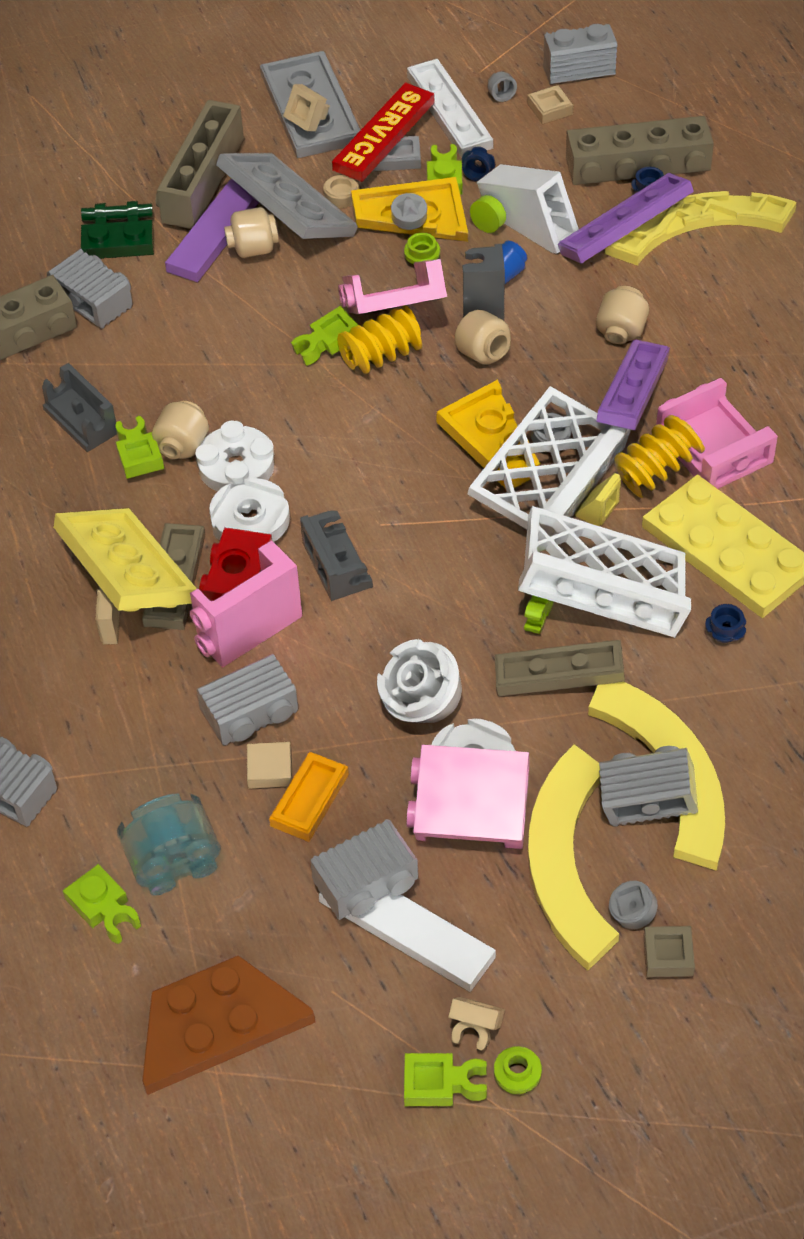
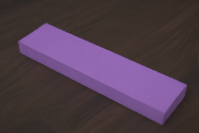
M667 173L558 243L561 255L583 263L693 193L691 181Z
M231 178L165 262L166 272L198 282L227 245L224 227L231 225V215L237 211L253 209L259 201Z
M640 340L632 341L598 409L596 422L631 430L636 429L667 363L670 347Z

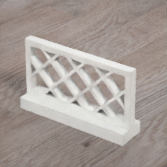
M550 386L470 485L468 495L526 529L528 514L520 510L518 502L537 500L539 508L572 518L612 465L616 454L625 448L631 429L596 422L598 413ZM552 402L564 409L567 416L548 418L545 408ZM590 424L601 430L598 436L582 438L578 425ZM570 426L574 439L555 441L552 428ZM544 429L547 442L528 443L527 431ZM577 448L580 460L562 463L559 450ZM551 452L554 464L535 466L532 453ZM524 454L527 467L508 469L505 460L507 456ZM558 475L559 487L542 489L538 476ZM531 477L534 490L515 492L511 479ZM503 480L507 493L493 494L484 489L483 486L487 482ZM539 523V526L550 537L558 534L552 527Z
M532 506L528 514L524 570L519 578L518 591L667 636L676 637L691 611V598L685 596V552ZM539 523L552 527L558 534L550 537L539 526ZM578 537L589 538L597 546L588 548ZM566 542L576 554L568 556L558 545ZM617 548L628 550L635 558L627 560ZM546 550L550 555L540 552ZM605 554L615 566L607 568L597 556ZM658 559L673 564V569L666 572L655 560ZM585 561V563H586L589 567L580 565L579 563ZM643 565L654 577L646 580L636 568ZM623 573L628 579L623 578V577H620V576H617V575H620V574ZM662 585L666 590H662L656 587Z

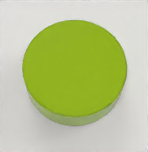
M483 195L470 207V217L478 229L486 233L495 232L506 221V212L503 205L493 196Z

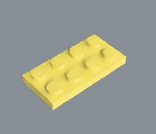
M698 474L643 516L642 527L669 548L685 552V560L762 619L804 585V552Z
M129 508L55 513L53 528L118 611L134 612L141 608H174L177 605L192 604L190 593L197 588Z

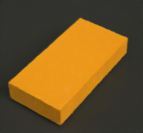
M309 751L269 818L270 827L310 842L349 775L348 766Z

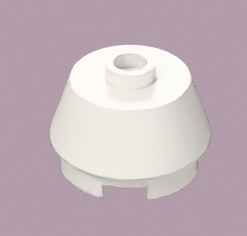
M419 639L410 640L395 647L390 652L393 657L386 665L383 675L378 673L377 676L378 692L386 709L394 717L407 722L434 723L449 716L457 707L462 693L459 669L453 654L440 644L423 642Z

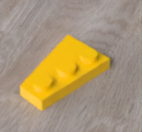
M456 177L351 190V201L355 222L358 225L357 228L411 235L428 233L435 238L468 242V229ZM405 193H413L421 196L426 201L427 219L421 227L406 230L394 224L391 218V205L396 197Z
M498 379L438 410L436 423L483 468L486 467L518 427L510 403L506 404L502 396V387ZM532 453L535 466H540L535 453ZM524 454L507 456L505 459L508 469L527 467ZM531 477L511 479L513 487H518L530 480ZM498 481L506 489L504 481Z

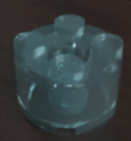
M179 793L151 800L131 812L133 821L126 828L123 822L117 828V836L136 882L140 886L147 887L151 895L156 896L169 892L175 887L176 880L192 875L193 878L206 877L212 874L218 867L215 859L220 853L221 846L203 804L197 795L190 794L192 801H182Z

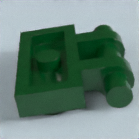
M127 201V205L107 206L106 203H96L95 207L81 208L82 222H95V224L81 225L80 249L84 253L87 252L89 256L95 255L100 259L154 255L153 221H140V218L154 217L152 203L138 204V201ZM127 219V222L108 223V221Z

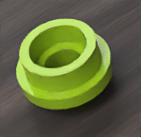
M416 233L408 239L404 247V256L411 264L425 260H436L440 257V246L431 234Z
M520 1046L507 1048L495 1060V1080L502 1089L509 1093H527L534 1089L541 1079L542 1065L540 1059L528 1048ZM512 1064L525 1065L526 1070L521 1073H515L509 1067Z

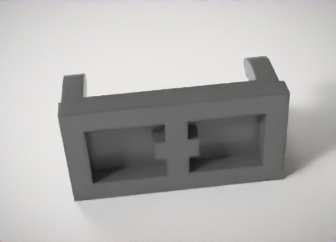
M494 244V247L471 248L465 251V259H481L483 262L462 265L463 317L474 310H484L504 321L505 267L502 244Z
M67 363L60 367L59 376L61 377V383L54 389V386L48 379L44 380L42 385L45 403L42 405L43 410L86 452L91 451L117 435L113 405L73 366Z
M335 510L308 517V515L300 517L302 543L331 601L373 587L372 578L367 573L368 569L365 563L361 562L344 524L338 523L324 527L327 523L341 519L338 511Z

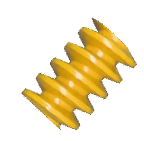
M403 305L402 309L395 308L390 310L389 315L384 313L377 316L376 321L371 319L364 322L363 327L357 325L352 327L350 332H341L337 337L338 347L346 365L351 370H355V367L358 366L364 374L370 372L369 360L377 368L383 366V354L390 362L395 361L396 348L402 356L409 354L408 343L415 350L422 349L419 324L412 310L406 305Z
M668 415L664 420V426L661 424L655 425L651 430L652 435L643 434L639 439V444L631 443L628 445L627 454L620 452L614 458L616 469L622 481L640 498H643L640 485L643 484L651 491L655 489L652 476L656 475L664 482L668 479L664 467L668 466L675 472L680 470L677 461L679 456L690 463L693 460L689 450L691 447L701 454L705 451V447L698 434L686 421L681 420L679 417Z

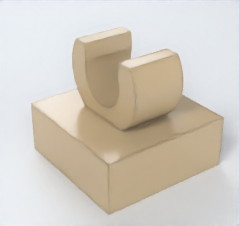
M294 84L283 117L307 132L316 131L319 121L326 119L330 105L325 104L326 98L305 85Z
M464 997L453 998L448 1017L460 1022L453 1028L452 1041L457 1044L461 1043L465 1029L471 1027L479 1034L476 1049L484 1050L490 1042L489 1029L496 1030L501 1027L505 1009Z

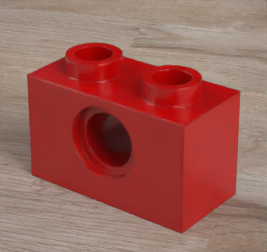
M224 527L219 543L214 542L210 553L211 568L209 574L202 575L199 590L210 601H215L261 572L258 549L272 540V534Z

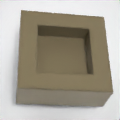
M691 926L644 928L647 977L694 976L695 963Z

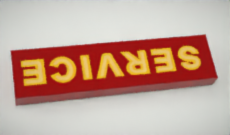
M405 82L332 160V171L363 182L435 103L434 93Z

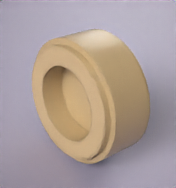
M345 175L333 176L324 183V197L337 208L352 206L351 190L359 189L358 182Z

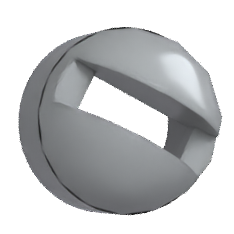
M500 71L492 74L488 79L487 87L495 100L505 102L515 95L517 83L509 73ZM499 83H500V87H501V89H502L501 91H498V84H499Z

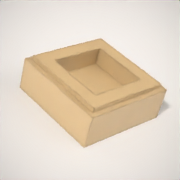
M559 85L528 94L527 104L542 124L573 115V104Z
M99 587V590H97L95 620L100 639L103 644H118L120 611L117 610Z
M290 742L247 744L248 789L288 787L292 781Z

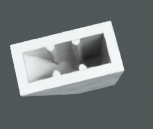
M500 164L477 181L481 196H493L503 205L506 212L504 224L551 253H559L558 243L579 230L561 173L558 171Z

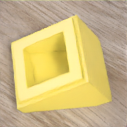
M614 473L596 486L575 512V516L590 524L602 526L619 503L620 475Z

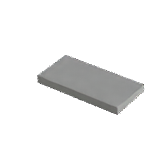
M324 51L260 65L262 79L296 158L344 148L360 131ZM294 84L305 85L326 98L325 104L330 105L326 119L319 121L316 131L307 132L283 117Z
M223 153L219 155L216 166L302 239L354 237L358 225L272 153Z

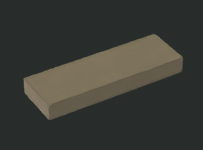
M165 523L160 545L194 585L205 539L204 526ZM190 604L177 605L174 608H144L143 625L144 627L184 630Z
M621 639L495 654L498 696L625 682Z

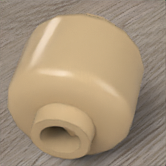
M262 207L234 212L230 218L231 225L224 227L228 248L235 247L237 254L241 258L268 254L273 250V243L279 242L274 215H268L267 211Z
M618 286L616 289L608 291L603 296L596 318L598 330L607 341L613 344L621 345L625 344L626 341L638 339L643 332L649 313L648 302L643 298V294L639 290L630 286Z
M474 310L469 312L461 319L457 326L455 344L458 350L480 364L489 365L497 362L506 355L510 347L511 336L508 324L487 311Z
M190 401L172 402L163 408L153 427L152 437L157 441L159 450L164 456L171 459L191 458L195 455L196 449L202 444L209 430L208 420L198 405Z

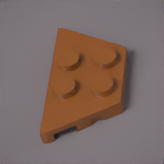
M235 956L152 991L142 1079L146 1094L154 1093L315 1023V1015L312 1008L240 956Z

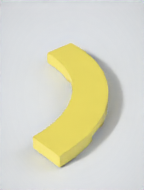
M729 191L689 195L606 247L605 254L638 266L642 259L661 243L679 234L699 228L720 225H743L782 233L796 210L797 202L778 196L751 192V196L729 195Z
M626 682L597 685L589 705V716L603 720L621 729L635 740L640 739L653 753L663 746L688 749L694 764L698 812L696 814L679 815V833L673 857L717 871L725 830L724 800L716 771L704 747L676 714L644 691Z
M574 744L553 767L539 791L529 827L528 862L530 879L536 900L541 905L546 918L551 924V930L570 955L588 971L619 941V933L605 921L593 906L581 884L575 865L573 838L576 822L587 800L601 783L599 763Z

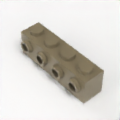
M207 100L157 189L155 201L156 206L160 208L162 223L192 229L203 215L225 174L216 166L219 155L223 153H236L244 139L241 106Z
M705 116L567 130L566 161L573 185L635 179L637 171L644 167L658 168L664 175L667 173L682 174L710 171L714 142Z
M54 275L0 296V360L77 328L72 301Z

